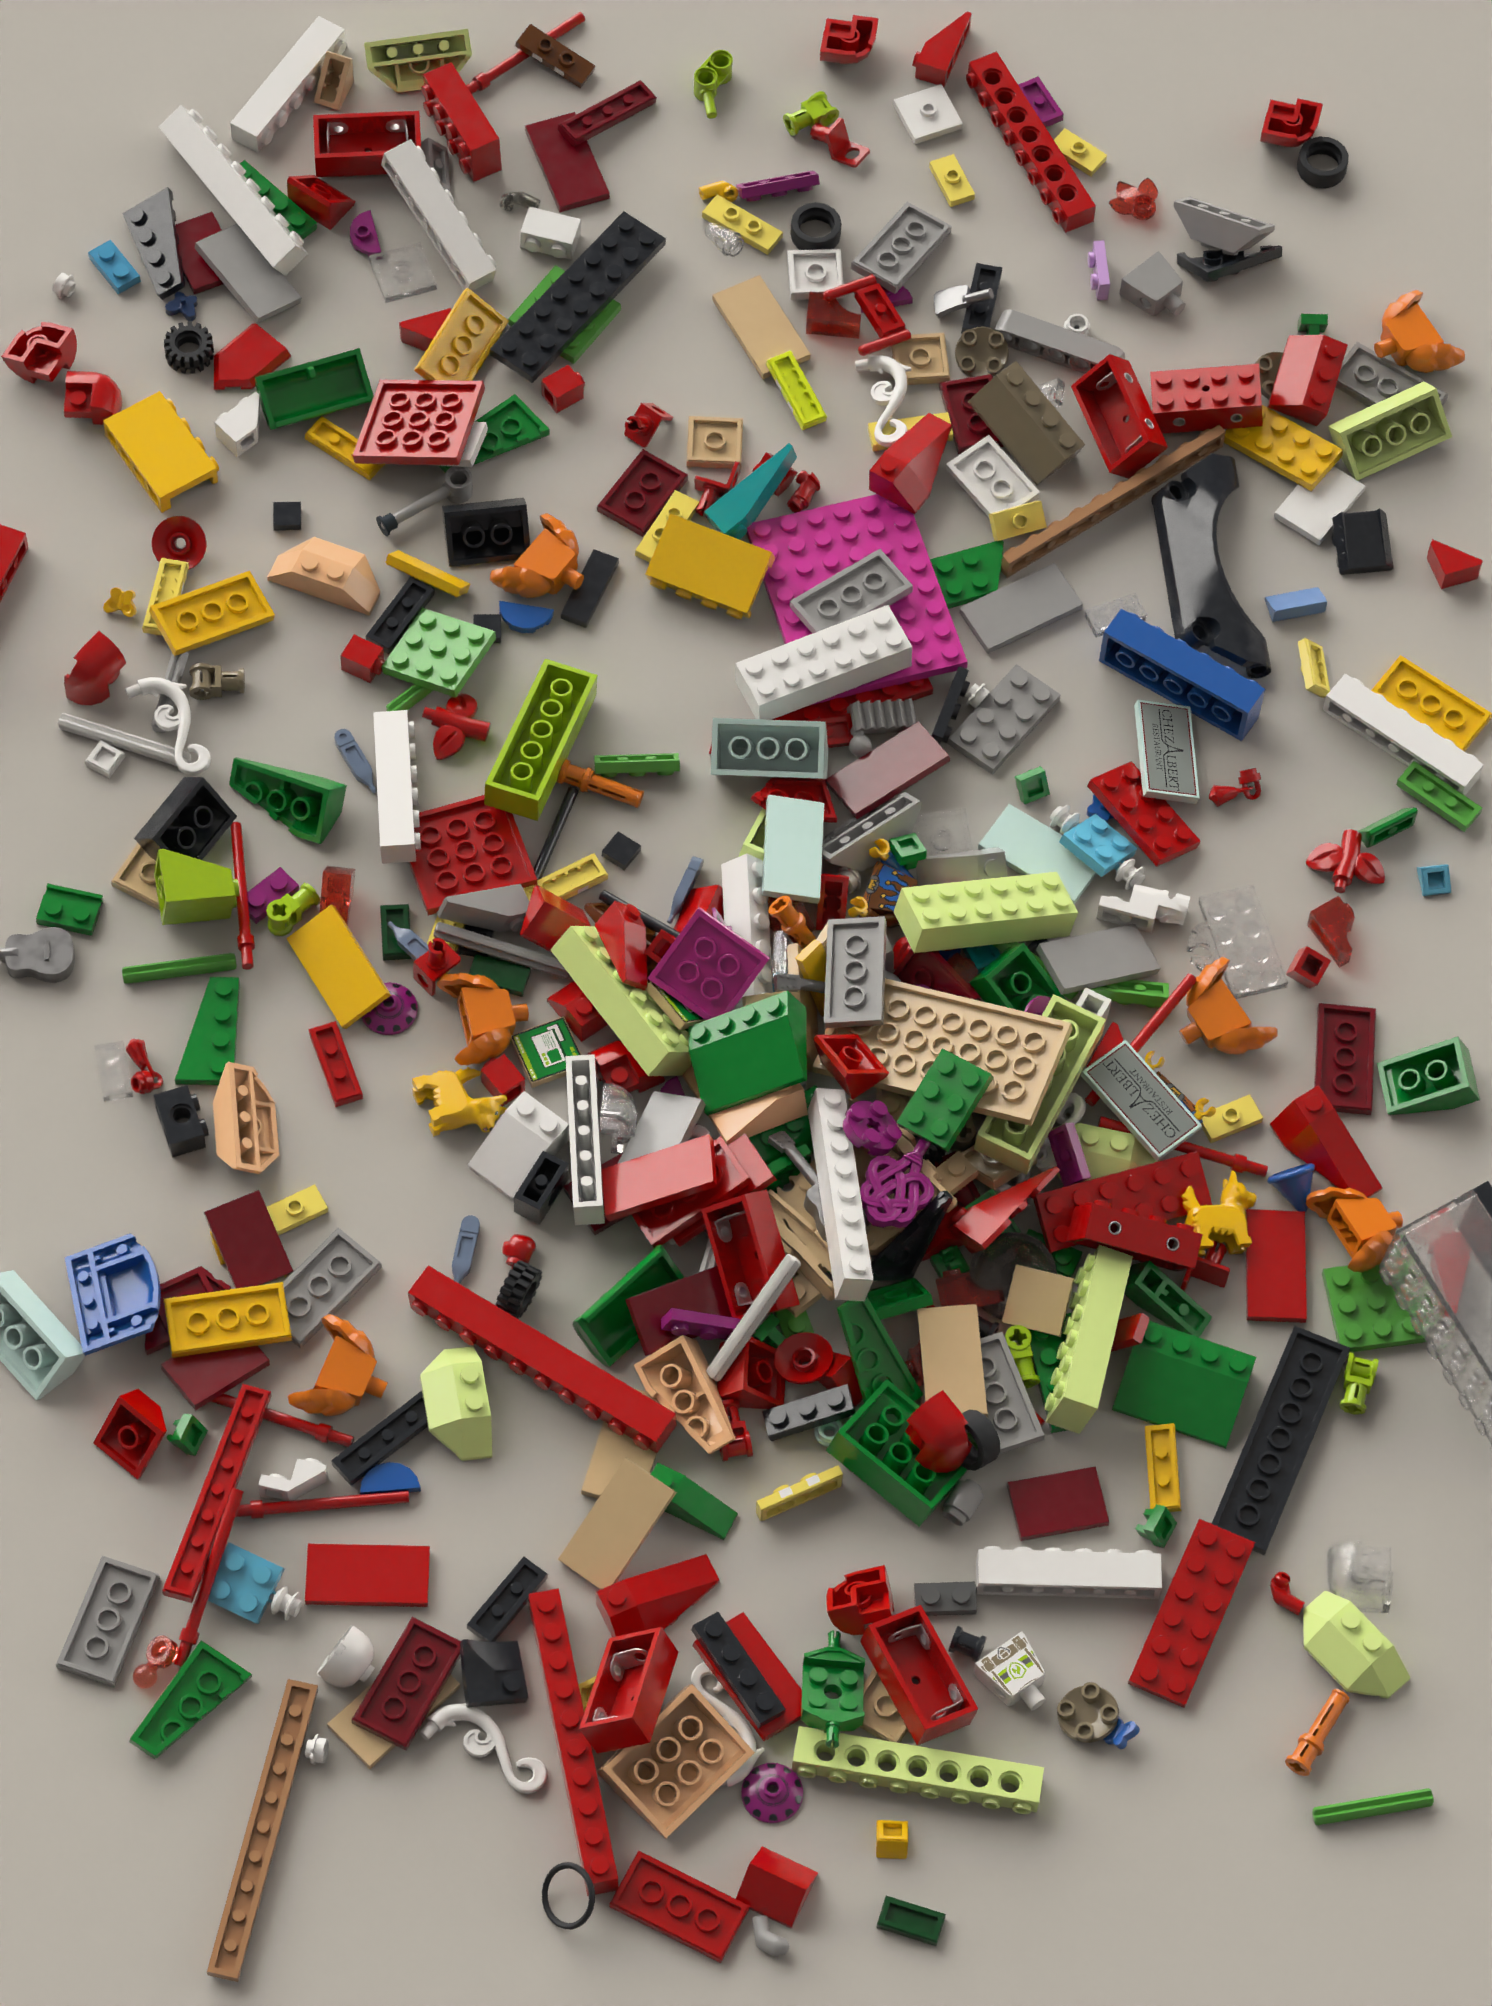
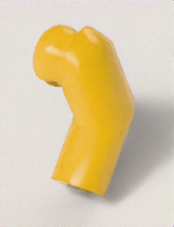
M725 181L699 187V195L702 200L715 197L717 194L730 202L738 198L737 188Z

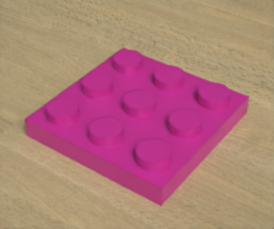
M698 907L648 979L700 1017L708 1020L734 1009L770 957Z

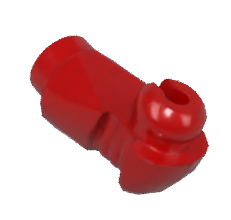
M802 470L795 479L796 483L800 484V487L787 502L788 508L794 513L807 509L815 491L820 490V482L813 472L809 475L807 471Z

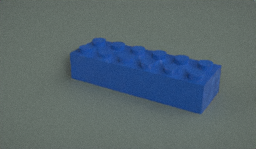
M1122 608L1105 629L1099 657L1101 663L1176 705L1190 707L1192 714L1240 741H1243L1258 720L1265 693V688L1261 687L1258 682L1241 676L1233 668L1216 662L1208 654L1200 653L1191 648L1185 641L1175 639L1166 634L1160 627L1152 626L1141 620L1135 613L1127 612Z

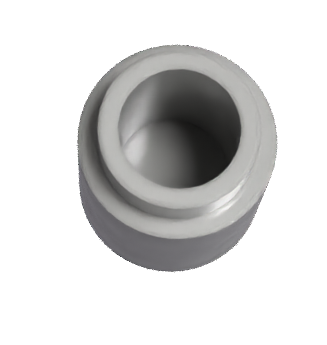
M966 1479V1481L959 1480L943 1505L945 1508L942 1512L943 1516L950 1522L963 1526L965 1521L968 1522L984 1498L981 1486L970 1479Z

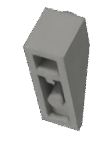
M995 847L926 857L925 860L918 861L916 866L918 886L1008 877L1005 851Z
M516 884L445 897L437 915L441 919L497 932L510 930L516 932L522 929L529 900L522 885Z

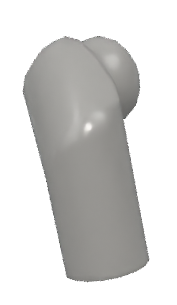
M759 1915L752 1918L757 1947L772 1956L785 1955L789 1950V1943L787 1939L770 1932L768 1916Z

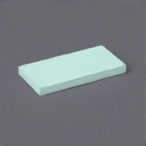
M768 795L766 800L762 896L774 898L789 896L791 900L819 903L824 803Z
M1008 804L978 845L979 850L999 847L1005 851L1006 866L1021 875L1057 872L1074 904L1097 875L1096 872L1059 843L1062 834H1059L1011 804Z

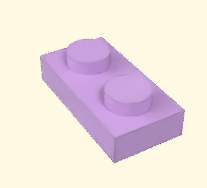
M1104 240L1094 241L1092 252H1088V267L1093 268L1094 273L1090 276L1091 290H1096L1097 300H1108L1110 280Z

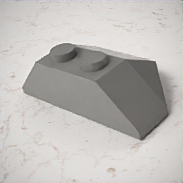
M1192 197L1174 201L1173 206L1190 238L1201 242V245L1204 247L1222 249V253L1227 255H1237L1240 251L1250 249L1275 230V225L1268 224Z
M904 792L899 794L897 798L889 799L861 818H852L823 838L822 858L832 864L862 872L872 868L877 861L881 860L880 857L873 858L869 855L870 848L876 847L880 851L874 841L885 839L889 843L891 838L911 834L922 807L921 801Z

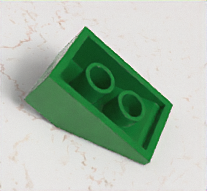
M1025 943L1008 947L970 981V984L984 1002L1024 1011L1028 1003L1037 996L1052 998L1054 994L1066 1000Z
M1458 1036L1377 1063L1388 1115L1449 1110L1480 1100L1470 1052Z

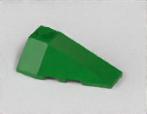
M238 757L233 759L229 785L253 804H258L264 808L275 821H281L289 828L288 831L293 835L318 844L323 843L342 813L347 785L323 777Z

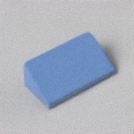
M1318 587L1265 597L1272 622L1323 613L1327 607V600Z

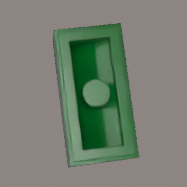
M1403 808L1359 830L1358 832L1362 834V842L1366 848H1370L1414 826L1418 813L1417 808Z

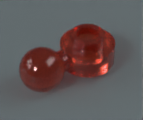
M165 1635L157 1636L151 1640L146 1649L147 1664L139 1665L133 1672V1681L138 1687L143 1689L152 1687L157 1681V1669L167 1668L174 1663L178 1656L177 1643Z

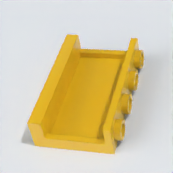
M160 391L103 420L105 436L161 513L171 508L170 499L207 479L212 484L218 482L217 471H219V466L213 456L208 457L200 438H194L186 419H180L170 398L165 399Z
M670 513L645 575L651 581L650 585L661 590H665L668 587L676 590L675 594L681 598L691 600V597L702 600L701 604L707 608L716 610L718 606L726 609V614L733 618L741 620L744 616L750 619L752 605L768 567L771 568L774 563L775 556L771 551Z

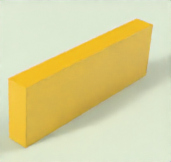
M323 416L305 433V440L369 481L385 465L355 464L352 455L358 439Z
M400 550L389 553L385 561L387 565L455 597L468 593L471 585Z
M814 939L795 959L804 979L825 982L826 952L822 943ZM810 991L820 1015L824 1017L825 993Z
M1175 1424L1145 1426L1150 1509H1154L1157 1504L1166 1506L1169 1512L1182 1511Z

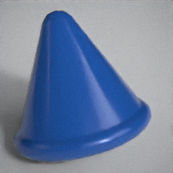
M1309 1163L1278 1172L1270 1176L1267 1182L1272 1184L1297 1211L1307 1212L1306 1197L1311 1193L1315 1165Z

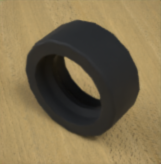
M1322 136L1311 138L1303 144L1299 151L1297 171L1300 178L1308 185L1316 188L1334 187L1346 175L1349 154L1345 146L1338 140ZM1326 154L1337 161L1338 167L1329 171H1321L1313 168L1307 160L1312 155Z
M807 203L799 207L792 216L790 230L792 242L799 250L834 249L839 243L842 223L840 215L834 208L824 203ZM819 220L829 224L832 230L828 235L816 238L804 234L800 227L807 221Z
M967 1410L962 1413L968 1424L964 1425V1428L974 1438L978 1450L972 1445L970 1453L961 1466L967 1470L976 1471L997 1459L1000 1453V1440L992 1422L984 1414L977 1410Z

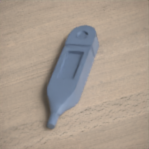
M347 729L336 731L334 736L335 745L339 752H341L356 780L367 785L372 793L377 792L373 785L371 765L351 732Z
M692 857L673 897L670 916L667 920L669 924L682 911L688 895L701 872L704 859Z
M391 921L388 922L387 925L393 930L398 945L414 961L429 951L428 945L412 930L400 928Z
M473 1215L464 1217L461 1222L452 1260L454 1281L459 1284L470 1273L480 1231L479 1219Z

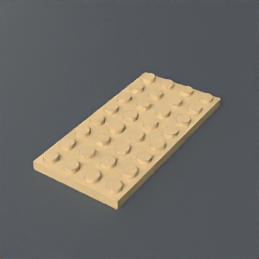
M885 978L883 1025L829 1028L826 1035L858 1034L889 1072L885 1079L873 1087L908 1096L914 1095L943 1048L991 1073L994 1077L973 1112L1032 1126L1073 1028L1070 1022ZM817 1055L812 1066L814 1072L833 1077L820 1061L819 1055Z

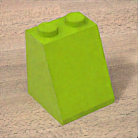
M158 849L154 878L162 925L230 919L232 909L237 906L236 896H239V883L237 879H233L230 868L170 850Z

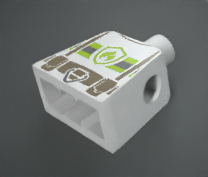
M1022 1631L975 1663L973 1673L975 1677L1007 1706H1012L1023 1699L1030 1710L1033 1711L1046 1701L1045 1697L1038 1690V1687L1044 1683V1669Z

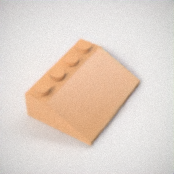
M691 1065L682 1076L696 1098L701 1099L693 1066ZM798 1083L709 1115V1118L723 1140L729 1145L743 1134H746L749 1138L808 1115L804 1088Z
M690 1684L685 1686L660 1710L650 1743L619 1749L596 1772L619 1797L666 1839L755 1752L696 1687Z

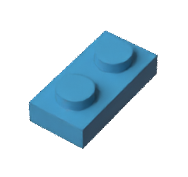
M111 240L88 252L91 262L117 294L141 282L140 275Z

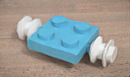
M1069 805L1064 807L1058 806L1052 812L1050 827L1059 826L1061 828L1059 834H1062L1059 843L1100 877L1115 869L1117 870L1115 880L1117 882L1121 880L1126 881V890L1134 888V885H1141L1145 879L1143 874L1145 868L1140 867L1137 869L1134 867L1135 859L1130 858L1134 856L1138 848L1128 841L1126 837L1122 836L1097 814L1079 824L1080 814L1074 813L1071 815L1069 813Z
M228 1542L208 1601L256 1624H259L269 1602L271 1603L272 1614L275 1615L282 1611L286 1621L291 1616L294 1618L297 1616L303 1603L299 1599V1592L293 1596L288 1594L287 1586L275 1592L285 1568Z

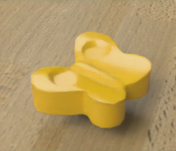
M119 587L112 588L110 590L111 598L104 603V611L112 613L121 610L127 617L135 616L137 613L133 603V599L136 596L133 590L124 592Z

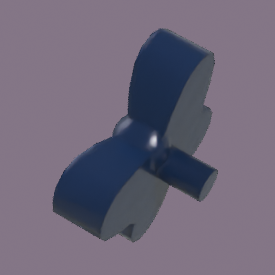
M180 291L176 292L174 295L175 299L165 305L166 314L173 316L182 313L187 321H194L196 319L195 307L198 305L197 297L194 295L185 296Z

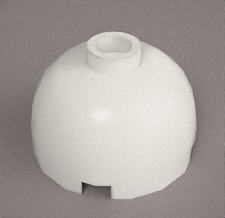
M351 1625L316 1673L324 1681L335 1687H350L359 1679L365 1682L375 1668L371 1665L374 1657V1646L364 1632Z

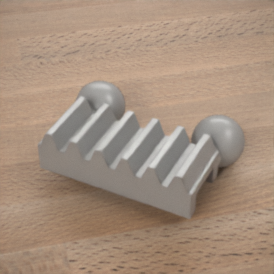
M911 698L905 701L897 699L891 702L890 699L884 702L877 700L873 703H870V701L864 703L856 701L846 708L847 713L851 714L853 725L850 729L853 738L849 743V749L853 755L862 757L870 752L872 748L870 739L864 734L902 732L917 723L913 700Z

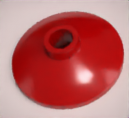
M173 516L163 520L156 527L152 536V550L159 563L161 558L188 562L189 569H192L201 562L206 552V535L202 527L189 517ZM179 538H183L186 542L185 547L182 549L177 546Z
M811 1332L797 1333L786 1338L778 1346L774 1355V1364L778 1374L784 1380L794 1384H809L821 1379L828 1373L834 1360L833 1349L830 1343L823 1336Z

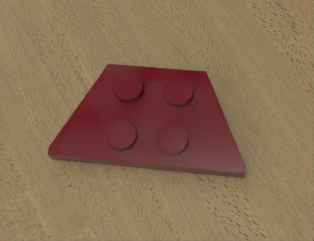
M202 1266L160 1284V1308L153 1331L145 1335L144 1347L146 1354H152L170 1345L164 1299L230 1290L231 1286L222 1280L215 1279L212 1273Z

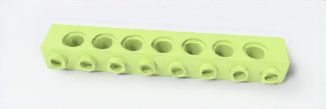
M802 1726L798 1727L792 1770L806 1778H814L816 1775L828 1777L830 1781L835 1783L852 1781L858 1782L860 1786L865 1788L888 1787L895 1793L903 1794L911 1791L920 1793L921 1796L930 1799H936L939 1796L951 1798L953 1802L959 1804H967L970 1801L982 1803V1806L989 1809H999L1000 1807L1012 1808L1014 1812L1019 1814L1037 1813L1044 1767L844 1733L839 1734V1746L837 1748H833V1740L831 1748H828L826 1746V1733H824V1730ZM821 1752H828L833 1756V1759L822 1761L817 1755ZM858 1757L864 1764L856 1767L852 1766L848 1760ZM888 1762L895 1769L885 1772L879 1768V1765ZM916 1767L921 1768L925 1775L915 1777L909 1770ZM951 1773L955 1776L956 1780L945 1782L941 1779L940 1775ZM981 1778L987 1785L976 1787L971 1783V1780ZM1011 1783L1016 1786L1017 1790L1012 1793L1003 1790L1002 1785Z

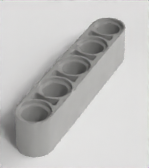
M1004 310L994 329L1003 334L1008 347L1084 374L1109 354L1125 359V353L1117 346L1015 310Z

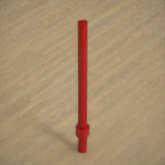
M578 12L546 34L556 40L584 22L585 16L583 13ZM520 50L486 73H479L466 86L471 94L478 90L483 91L491 85V81L530 56Z
M233 822L230 825L234 877L239 883V896H236L239 924L237 947L241 951L242 968L250 970L254 967L252 950L255 949V941L250 929L242 825L240 822Z
M1190 973L1186 975L1130 1043L1137 1053L1197 982L1194 975ZM1092 1089L1085 1098V1101L1090 1106H1094L1100 1097Z
M1100 1116L1098 1127L1131 1133L1122 1122ZM1186 1141L1173 1149L1186 1154L1198 1151L1200 1158L1229 1166L1230 1170L1239 1173L1245 1171L1265 1177L1268 1171V1166L1249 1161L1246 1156L1236 1153L1233 1156Z
M222 1394L211 1402L233 1409L237 1398ZM267 1408L263 1417L264 1420L315 1436V1440L324 1443L331 1441L349 1447L354 1441V1436L333 1430V1426L324 1423L318 1425Z
M236 1488L231 1490L186 1628H182L178 1639L181 1640L174 1665L182 1667L190 1655L192 1646L197 1644L200 1635L197 1631L244 1493L242 1490Z
M397 1491L263 1503L262 1500L250 1501V1504L239 1505L236 1517L251 1516V1519H258L270 1514L409 1503V1492Z

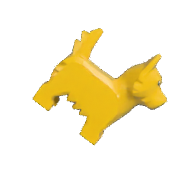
M470 1067L464 1070L459 1069L456 1072L439 1070L430 1076L422 1075L412 1078L414 1087L412 1088V1094L417 1105H421L424 1100L429 1099L433 1101L435 1106L433 1109L428 1110L431 1123L428 1126L433 1137L440 1135V1132L454 1130L470 1124H477L484 1133L491 1132L495 1122L507 1109L500 1106L507 1100V1097L500 1095L476 1099L470 1098L463 1084L481 1075V1071L471 1069Z
M1231 1171L1229 1181L1223 1179L1220 1205L1200 1206L1191 1186H1188L1185 1194L1181 1196L1184 1200L1183 1206L1188 1213L1185 1224L1193 1226L1194 1232L1203 1234L1198 1257L1206 1255L1204 1249L1213 1247V1241H1217L1219 1244L1225 1242L1229 1255L1242 1254L1246 1250L1245 1247H1249L1252 1244L1251 1237L1248 1236L1245 1210L1255 1206L1257 1196L1255 1193L1247 1191L1245 1185L1237 1181L1235 1171Z

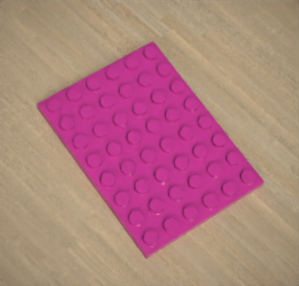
M875 494L753 522L747 527L746 534L750 544L771 551L775 556L772 567H768L763 583L785 644L812 634L792 611L790 601L878 549L885 553L913 585L912 593L889 605L912 645V666L817 703L957 671L959 666L967 669L968 662L913 513Z

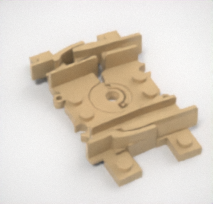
M887 1091L879 1099V1101L887 1106L888 1112L895 1122H897L908 1104L897 1093ZM849 1097V1098H848L849 1107H851L852 1104H854L855 1102H857V1101H859V1100L856 1099V1098H854V1099L852 1100V1099ZM899 1127L902 1132L901 1138L888 1154L883 1155L890 1156L897 1161L903 1155L913 1151L916 1146L915 1137ZM853 1145L859 1188H861L862 1184L867 1181L865 1173L870 1161L877 1156L868 1154L870 1150L863 1146L857 1148ZM960 1151L956 1152L937 1168L929 1160L923 1159L922 1169L919 1172L929 1178L934 1186L932 1200L941 1191H948L953 1197L946 1213L957 1206V1200L953 1195L978 1176V1170ZM814 1159V1160L810 1163V1166H811V1167L814 1169V1171L817 1173V1171H816L815 1159ZM910 1168L904 1172V1175L909 1172ZM801 1172L797 1176H789L790 1184L794 1186L791 1191H783L780 1187H777V1194L771 1189L768 1191L785 1254H790L801 1262V1266L795 1273L797 1277L793 1279L800 1305L787 1308L795 1318L821 1299L822 1295L828 1301L835 1299L833 1282L825 1275L827 1271L831 1273L828 1245L819 1235L814 1218L804 1208L806 1193L812 1186ZM907 1188L905 1193V1199H907ZM894 1193L888 1196V1198L893 1199ZM921 1209V1210H919V1211H916L915 1217H916L923 1209ZM871 1224L867 1235L869 1254L877 1255L905 1228L894 1226L880 1228Z

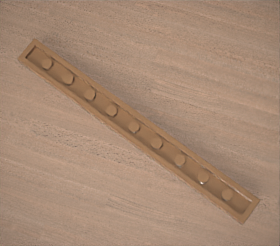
M1220 425L1211 430H1204L1191 442L1182 443L1173 453L1168 456H1161L1155 464L1148 468H1141L1132 478L1125 482H1118L1112 490L1104 495L1099 494L1095 496L1089 504L1082 508H1075L1066 518L1061 521L1056 520L1052 522L1043 532L1031 535L1018 547L1009 548L1002 556L1000 571L1006 578L1012 576L1201 461L1211 453L1223 447L1226 431Z
M292 1679L287 1680L209 1961L208 1976L235 1982L239 1981L317 1697L318 1685Z

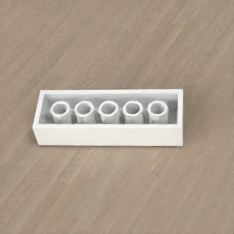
M889 605L735 663V682L755 718L772 720L912 666V645Z

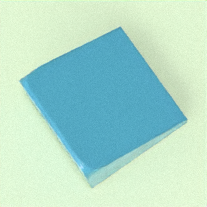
M1448 864L1417 867L1423 896L1451 893Z

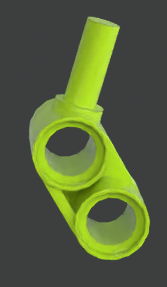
M716 50L711 53L708 59L694 73V95L698 100L704 101L706 115L709 119L717 117L714 102L717 88L728 83L732 78L733 57L726 50Z

